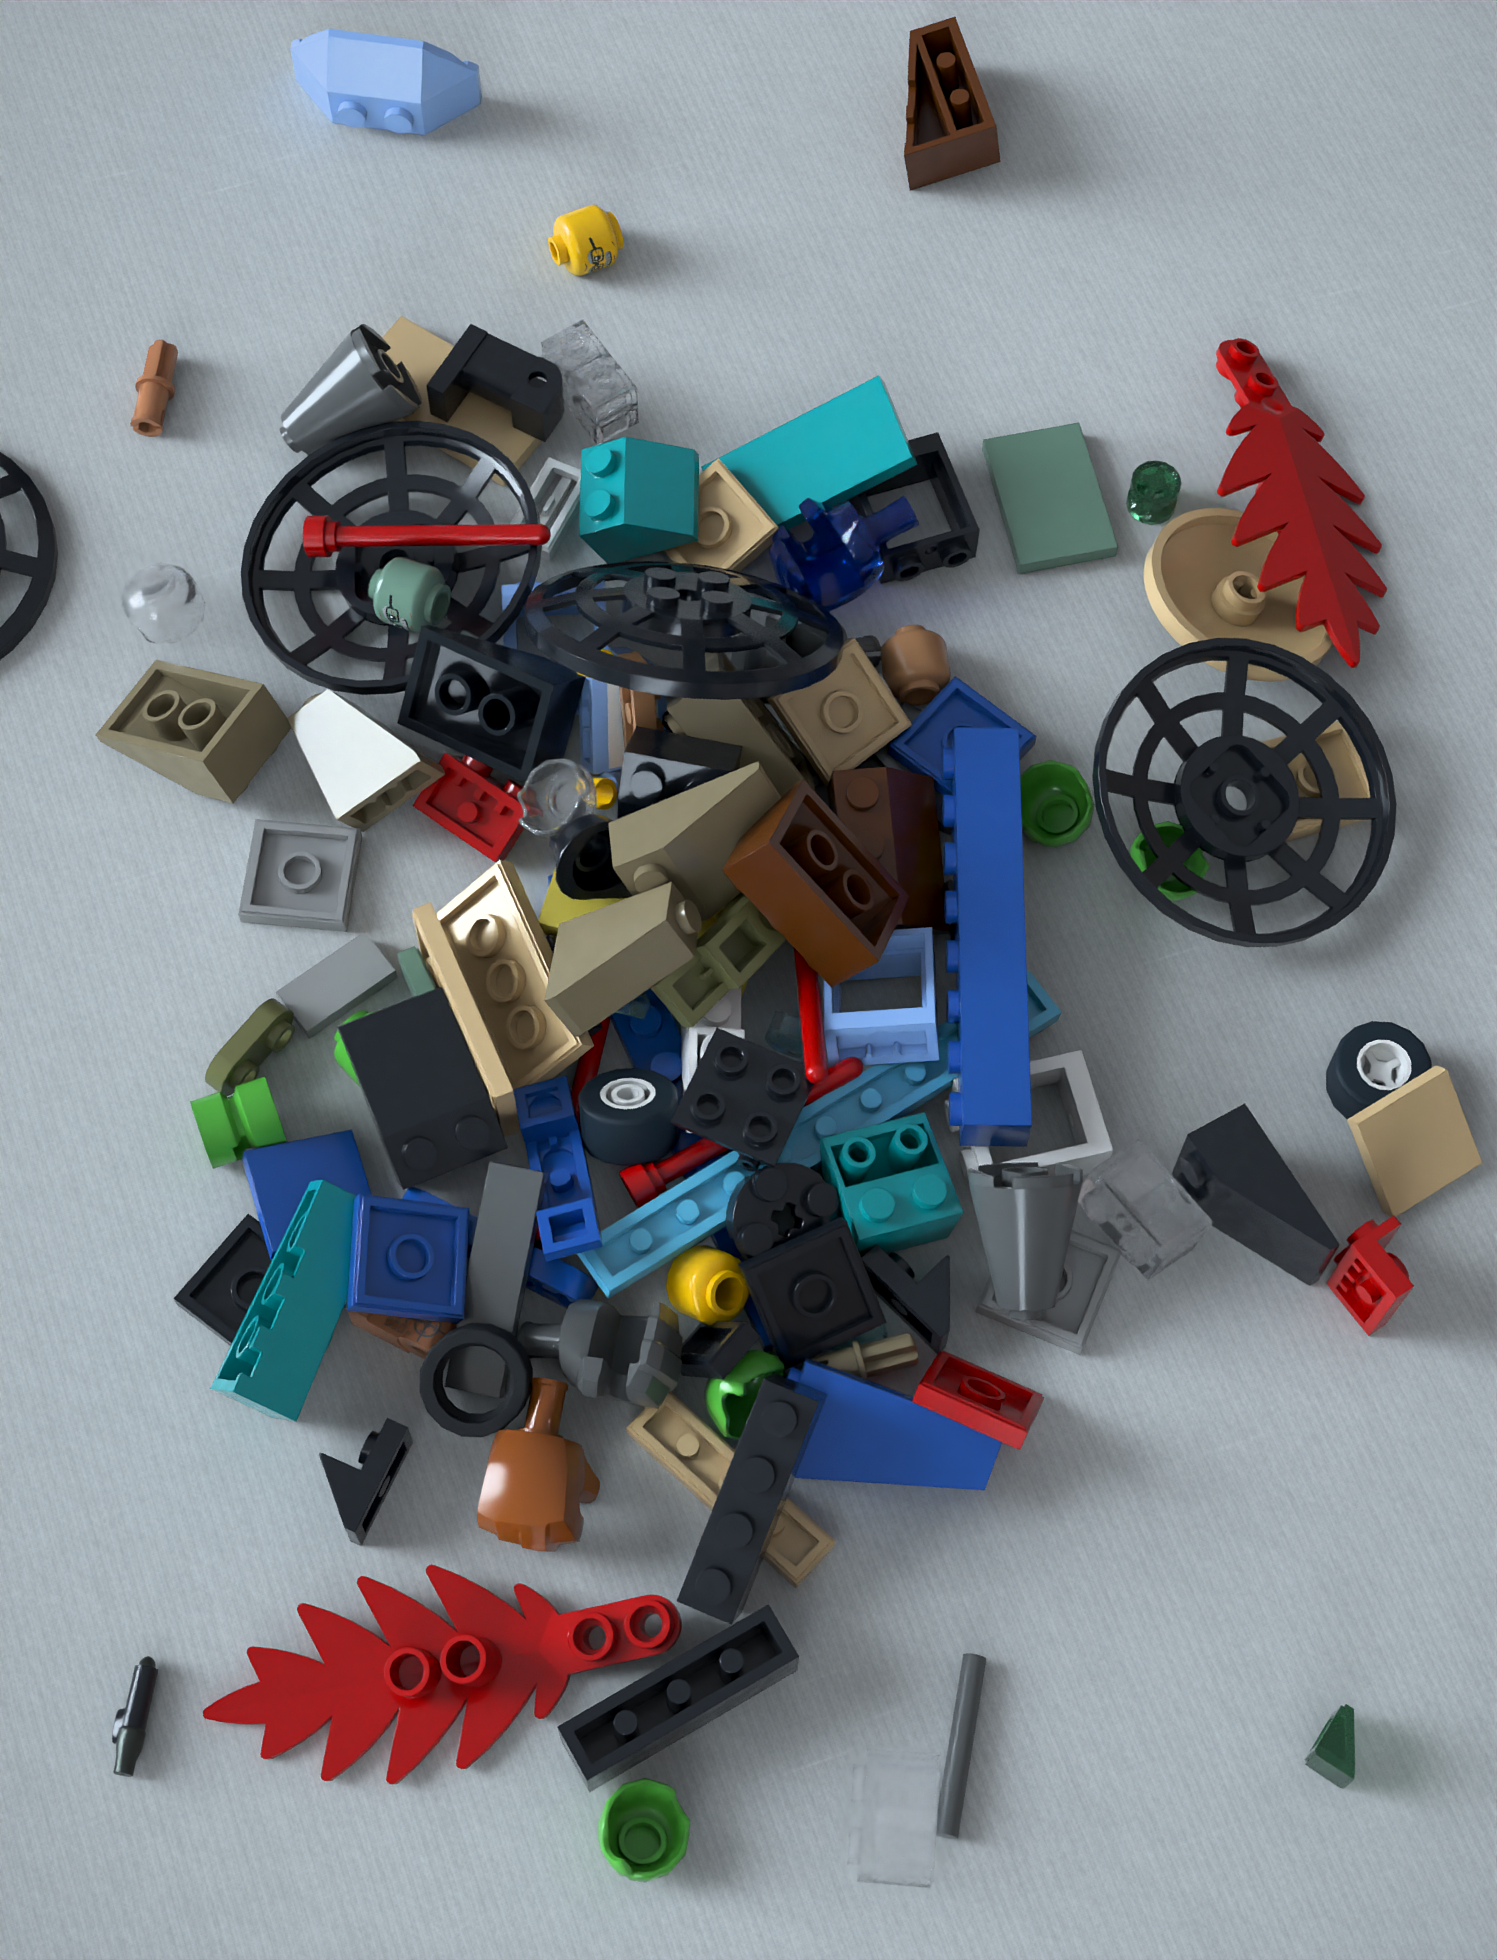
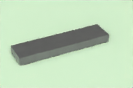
M489 1161L466 1275L464 1319L457 1323L456 1328L469 1323L493 1324L511 1332L516 1338L538 1228L536 1211H540L542 1208L548 1172ZM469 1346L458 1350L450 1357L444 1387L500 1399L505 1395L509 1370L506 1362L495 1351L484 1346Z

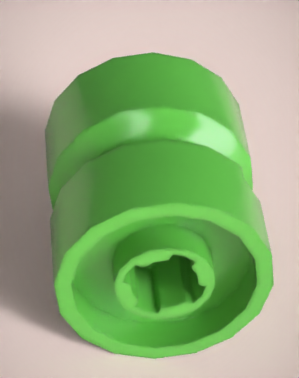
M265 1076L236 1086L231 1097L217 1092L190 1101L213 1169L241 1160L245 1149L250 1147L256 1149L287 1142Z

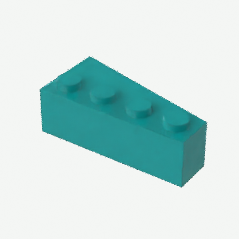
M324 1179L310 1181L210 1389L271 1418L297 1422L324 1353L333 1337L338 1319L343 1308L347 1305L353 1203L356 1195Z

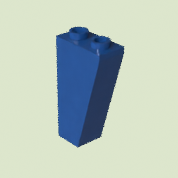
M807 1357L801 1370L794 1367L790 1368L787 1378L828 1394L795 1478L985 1490L1002 1442L913 1403V1396Z

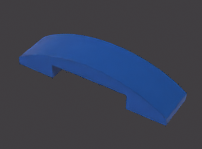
M567 1076L513 1089L520 1130L525 1141L530 1169L548 1172L542 1208L540 1211H536L546 1262L603 1247L591 1176Z

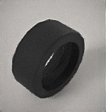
M469 1323L450 1330L428 1351L420 1369L419 1392L427 1412L442 1428L461 1437H485L498 1432V1430H503L524 1409L532 1389L533 1367L525 1347L511 1332L493 1324ZM469 1346H484L495 1351L506 1362L510 1373V1389L505 1400L496 1409L483 1414L468 1413L457 1408L448 1399L443 1387V1371L448 1359L458 1350Z

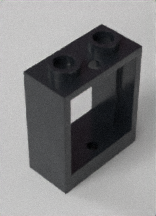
M938 432L908 440L917 465L847 500L881 584L893 580L908 581L917 577L922 572L943 566L947 568L957 567L976 557L980 529ZM930 480L951 531L888 549L867 497Z

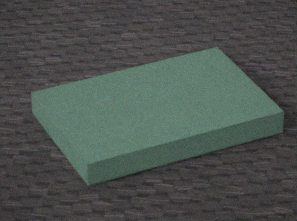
M1079 422L983 439L982 452L1019 574L1110 558L1117 555L1118 544Z

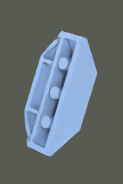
M327 29L312 34L304 40L297 39L292 41L291 54L297 82L329 120L335 124H343L354 128L365 127L388 130L399 134L426 135L481 103L479 65L468 60L462 62L452 53L425 41Z

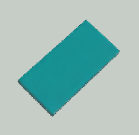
M879 375L719 457L721 462L782 532L917 465L885 382ZM715 460L701 466L702 471L708 468Z

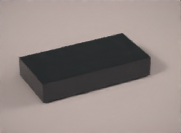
M716 1321L712 1325L701 1322L682 1343V1368L680 1374L682 1376L724 1380L760 1338V1335L747 1322Z

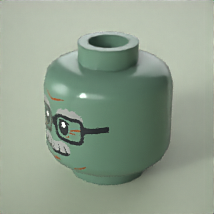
M396 557L388 562L384 569L376 570L370 580L368 589L369 597L373 599L375 614L381 621L412 632H420L423 625H438L445 617L451 599L450 587L445 584L444 576L439 569L406 557Z

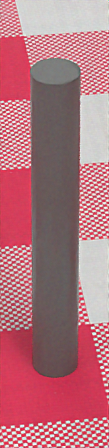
M966 1653L963 1654L934 1831V1835L943 1838L958 1839L986 1665V1658L977 1654Z

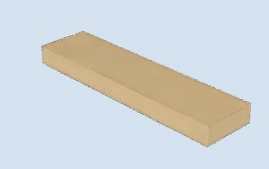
M670 1392L659 1409L646 1407L626 1427V1433L712 1511L735 1449ZM787 1498L763 1559L791 1585L797 1588L834 1548L836 1541Z

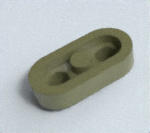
M274 998L262 1003L215 1055L206 1071L205 1082L216 1091L229 1096L234 1093L236 1086L255 1080L259 1073V1066L271 1052H280L293 1037L295 1032V1026L292 1025L293 1011Z

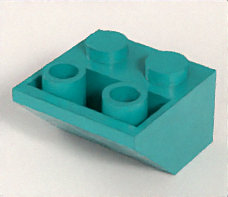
M925 1112L821 1138L819 1145L823 1179L838 1192L840 1198L838 1207L840 1217L847 1221L861 1258L876 1244L885 1253L889 1254L942 1240L950 1236L964 1211Z

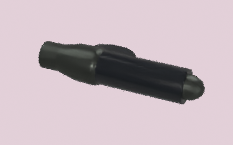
M150 1656L144 1657L139 1662V1665H135L126 1708L119 1709L115 1717L112 1742L116 1744V1762L113 1771L116 1775L132 1777L136 1761L143 1748L146 1737V1724L158 1674L155 1661Z

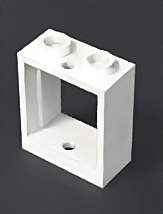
M1082 1050L1030 1061L1031 1088L1057 1083L1076 1145L1001 1163L1038 1162V1167L1047 1168L1048 1174H1055V1163L1080 1167L1083 1169V1175L1107 1170L1113 1148ZM954 1078L951 1092H958V1078ZM948 1099V1100H944V1110H945V1115H946L947 1123H948V1126H949V1116H948L949 1099ZM949 1126L951 1132L959 1131V1126ZM964 1146V1150H959L960 1167L966 1183H968V1169L978 1170L980 1165L993 1164L988 1146Z

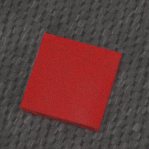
M939 1351L921 1379L912 1402L1020 1450L1039 1412L1044 1397L1042 1396L1043 1394L953 1354Z

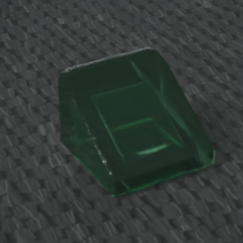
M1347 1704L1341 1705L1330 1716L1304 1759L1307 1761L1305 1763L1306 1766L1341 1789L1347 1787L1355 1778L1354 1709Z

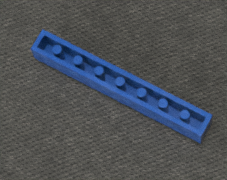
M954 727L952 748H942L941 758L942 780H951L952 795H943L942 823L943 827H952L953 843H944L943 871L944 875H953L954 891H945L944 920L945 924H955V940H946L945 949L946 973H956V990H947L946 1000L947 1023H957V1041H948L947 1052L948 1074H958V1092L949 1093V1126H959V1146L1027 1147L1032 1127L1019 728Z

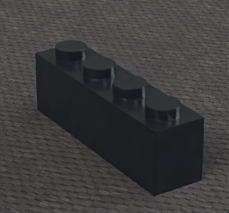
M775 1372L763 1379L677 1602L731 1625L742 1613L828 1394Z
M768 1604L557 1726L560 1740L590 1793L798 1670L799 1655Z

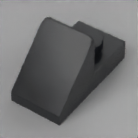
M876 1244L861 1258L875 1294L938 1354L939 1351L946 1347L950 1331V1256H945L916 1283L913 1280L915 1278L914 1271L901 1256L894 1252L888 1255Z
M389 1418L386 1419L380 1433L372 1431L365 1440L358 1462L363 1464L361 1470L324 1453H319L344 1528L350 1541L359 1546H362L413 1444L409 1428Z

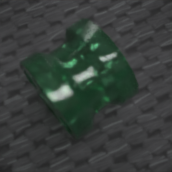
M1157 460L1147 461L1135 469L1132 474L1126 501L1128 512L1134 519L1149 525L1161 524L1170 519L1174 514L1182 483L1176 469L1166 462Z

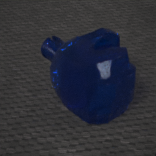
M905 496L900 497L887 507L865 518L862 515H858L852 504L848 501L832 509L817 500L807 498L799 505V509L814 531L812 538L804 542L798 541L794 534L782 525L772 538L773 545L770 548L769 555L776 579L780 585L811 598L830 612L865 593L879 579L884 571V564L879 555L881 551L879 546L919 526V522Z

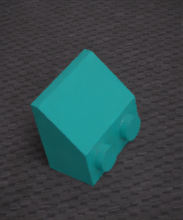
M622 437L581 449L579 537L607 564L630 560L698 541L699 454L695 449L631 437Z

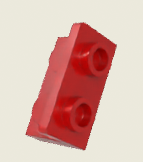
M445 752L439 764L443 767L446 774L422 790L412 806L496 863L499 860L504 861L529 820L540 821L544 811L531 803L535 795L522 785L510 779L504 785L490 776L494 768L467 755L460 757Z
M1395 1215L1380 1225L1371 1219L1356 1229L1346 1239L1349 1245L1333 1259L1337 1267L1326 1282L1368 1336L1386 1325L1414 1287L1409 1280L1408 1271L1402 1261L1396 1255L1387 1253L1384 1250L1402 1225Z

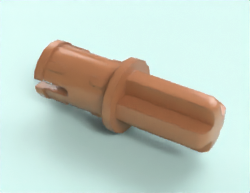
M160 339L156 340L149 347L143 375L136 380L135 388L138 392V398L130 423L135 432L148 437L159 436L162 433L168 401L175 394L172 379L178 350L174 344Z

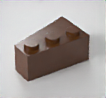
M956 17L910 31L908 105H906L907 130L904 146V159L910 191L1001 162L997 127Z

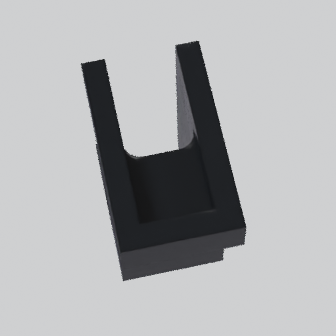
M472 324L468 326L426 385L430 414L447 423L467 394L471 392L511 411L514 428L543 442H546L565 411L562 373L555 364L488 334L487 331ZM537 377L544 378L547 382H545V381H543V380H541V379H539V378H537Z

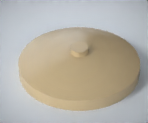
M1203 508L1186 512L1174 518L1161 530L1145 559L1144 585L1148 600L1157 618L1167 632L1181 646L1213 638H1245L1276 645L1302 656L1316 666L1333 646V642L1324 625L1304 632H1299L1296 629L1297 600L1304 576L1266 592H1260L1257 588L1266 557L1279 535L1277 531L1235 547L1232 545L1231 540L1244 512L1225 508ZM1227 661L1205 662L1226 673ZM1248 664V680L1264 682L1290 680L1264 667Z

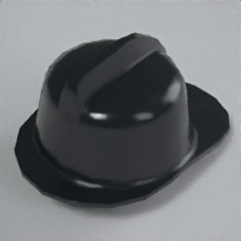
M586 814L568 823L559 835H552L550 837L549 847L554 853L556 862L555 880L560 891L571 899L588 900L632 897L613 869L608 823L614 820L602 815Z

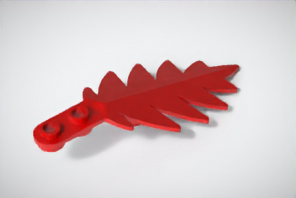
M1242 338L1223 341L1216 351L1218 359L1216 368L1223 377L1232 382L1236 389L1234 399L1241 407L1228 424L1226 434L1228 436H1235L1246 432L1249 433L1234 452L1223 473L1217 493L1223 497L1259 483L1254 496L1248 503L1236 526L1231 543L1233 546L1239 547L1277 531L1279 535L1270 549L1261 570L1257 585L1258 590L1266 592L1304 576L1297 600L1296 629L1299 632H1304L1324 625L1331 641L1342 658L1351 668H1356L1360 662L1361 652L1358 628L1376 635L1380 625L1355 585L1379 597H1384L1387 587L1366 559L1349 541L1375 554L1379 553L1382 544L1361 518L1337 494L1361 505L1365 495L1339 463L1318 443L1325 436L1323 430L1303 411L1291 405L1278 380L1274 377L1261 356L1258 347Z
M431 1564L427 1566L426 1574L455 1626L454 1628L441 1616L401 1591L372 1578L360 1576L357 1579V1585L388 1643L375 1633L350 1619L329 1610L301 1603L297 1607V1612L324 1663L293 1652L273 1648L249 1647L246 1654L260 1682L245 1686L217 1700L203 1710V1717L209 1720L233 1724H266L260 1753L263 1759H273L308 1739L331 1720L321 1770V1779L332 1781L359 1760L384 1734L398 1715L386 1781L389 1784H398L440 1742L459 1716L465 1704L466 1709L456 1759V1766L460 1769L469 1768L492 1747L525 1707L535 1689L534 1715L538 1719H545L554 1710L563 1696L571 1674L663 1654L669 1651L678 1641L682 1629V1620L677 1607L669 1599L653 1594L559 1614L557 1609L537 1591L525 1584L517 1583L514 1586V1593L524 1613L523 1616L509 1603L486 1588L459 1574ZM657 1614L662 1620V1629L659 1634L650 1637L645 1631V1622L649 1616ZM596 1627H601L606 1634L605 1643L599 1649H593L589 1643V1635Z

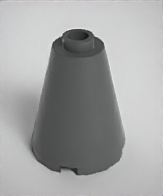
M361 324L356 329H353L281 414V421L283 423V426L280 428L281 436L294 452L299 453L303 451L310 455L335 439L360 429L394 422L413 414L414 411L420 408L419 405L422 403V398L409 371L402 361L396 365L389 355L385 353L391 347L374 329L366 324Z
M1038 1162L995 1163L980 1165L978 1170L968 1169V1184L997 1305L999 1308L1009 1310V1318L1042 1319L1044 1317V1310L1055 1307L1083 1182V1169L1080 1167L1055 1163V1174H1048L1047 1168L1038 1167Z

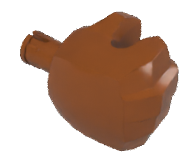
M534 1377L531 1381L532 1389L524 1428H518V1430H498L492 1442L478 1504L477 1522L479 1528L495 1534L499 1540L519 1544L525 1549L555 1552L560 1545L580 1542L584 1518L580 1512V1503H592L596 1500L600 1489V1481L588 1464L582 1445L564 1439L563 1436L558 1434L565 1394L568 1391L569 1385L558 1380Z

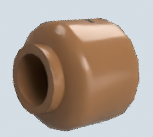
M907 625L899 628L895 635L888 638L882 645L880 656L883 678L893 696L900 699L903 704L908 703L912 706L928 704L950 682L951 672L947 646L939 634L926 630L921 625Z

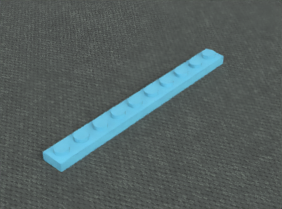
M1028 971L1027 991L1030 1039L1057 1022L1062 1012L1033 974ZM946 1021L938 1026L939 1060L875 1064L863 1071L856 1079L804 1107L777 1163H796L816 1171L822 1167L819 1145L821 1138L902 1118L952 1087L953 1080L958 1078V1074H948L947 1052L948 1041H957V1023H947ZM736 1151L730 1152L602 1230L603 1247L577 1254L608 1299L726 1226V1210L733 1190L746 1176H751L754 1173L742 1168L737 1163L739 1154ZM760 1165L758 1169L763 1168V1166L766 1165Z

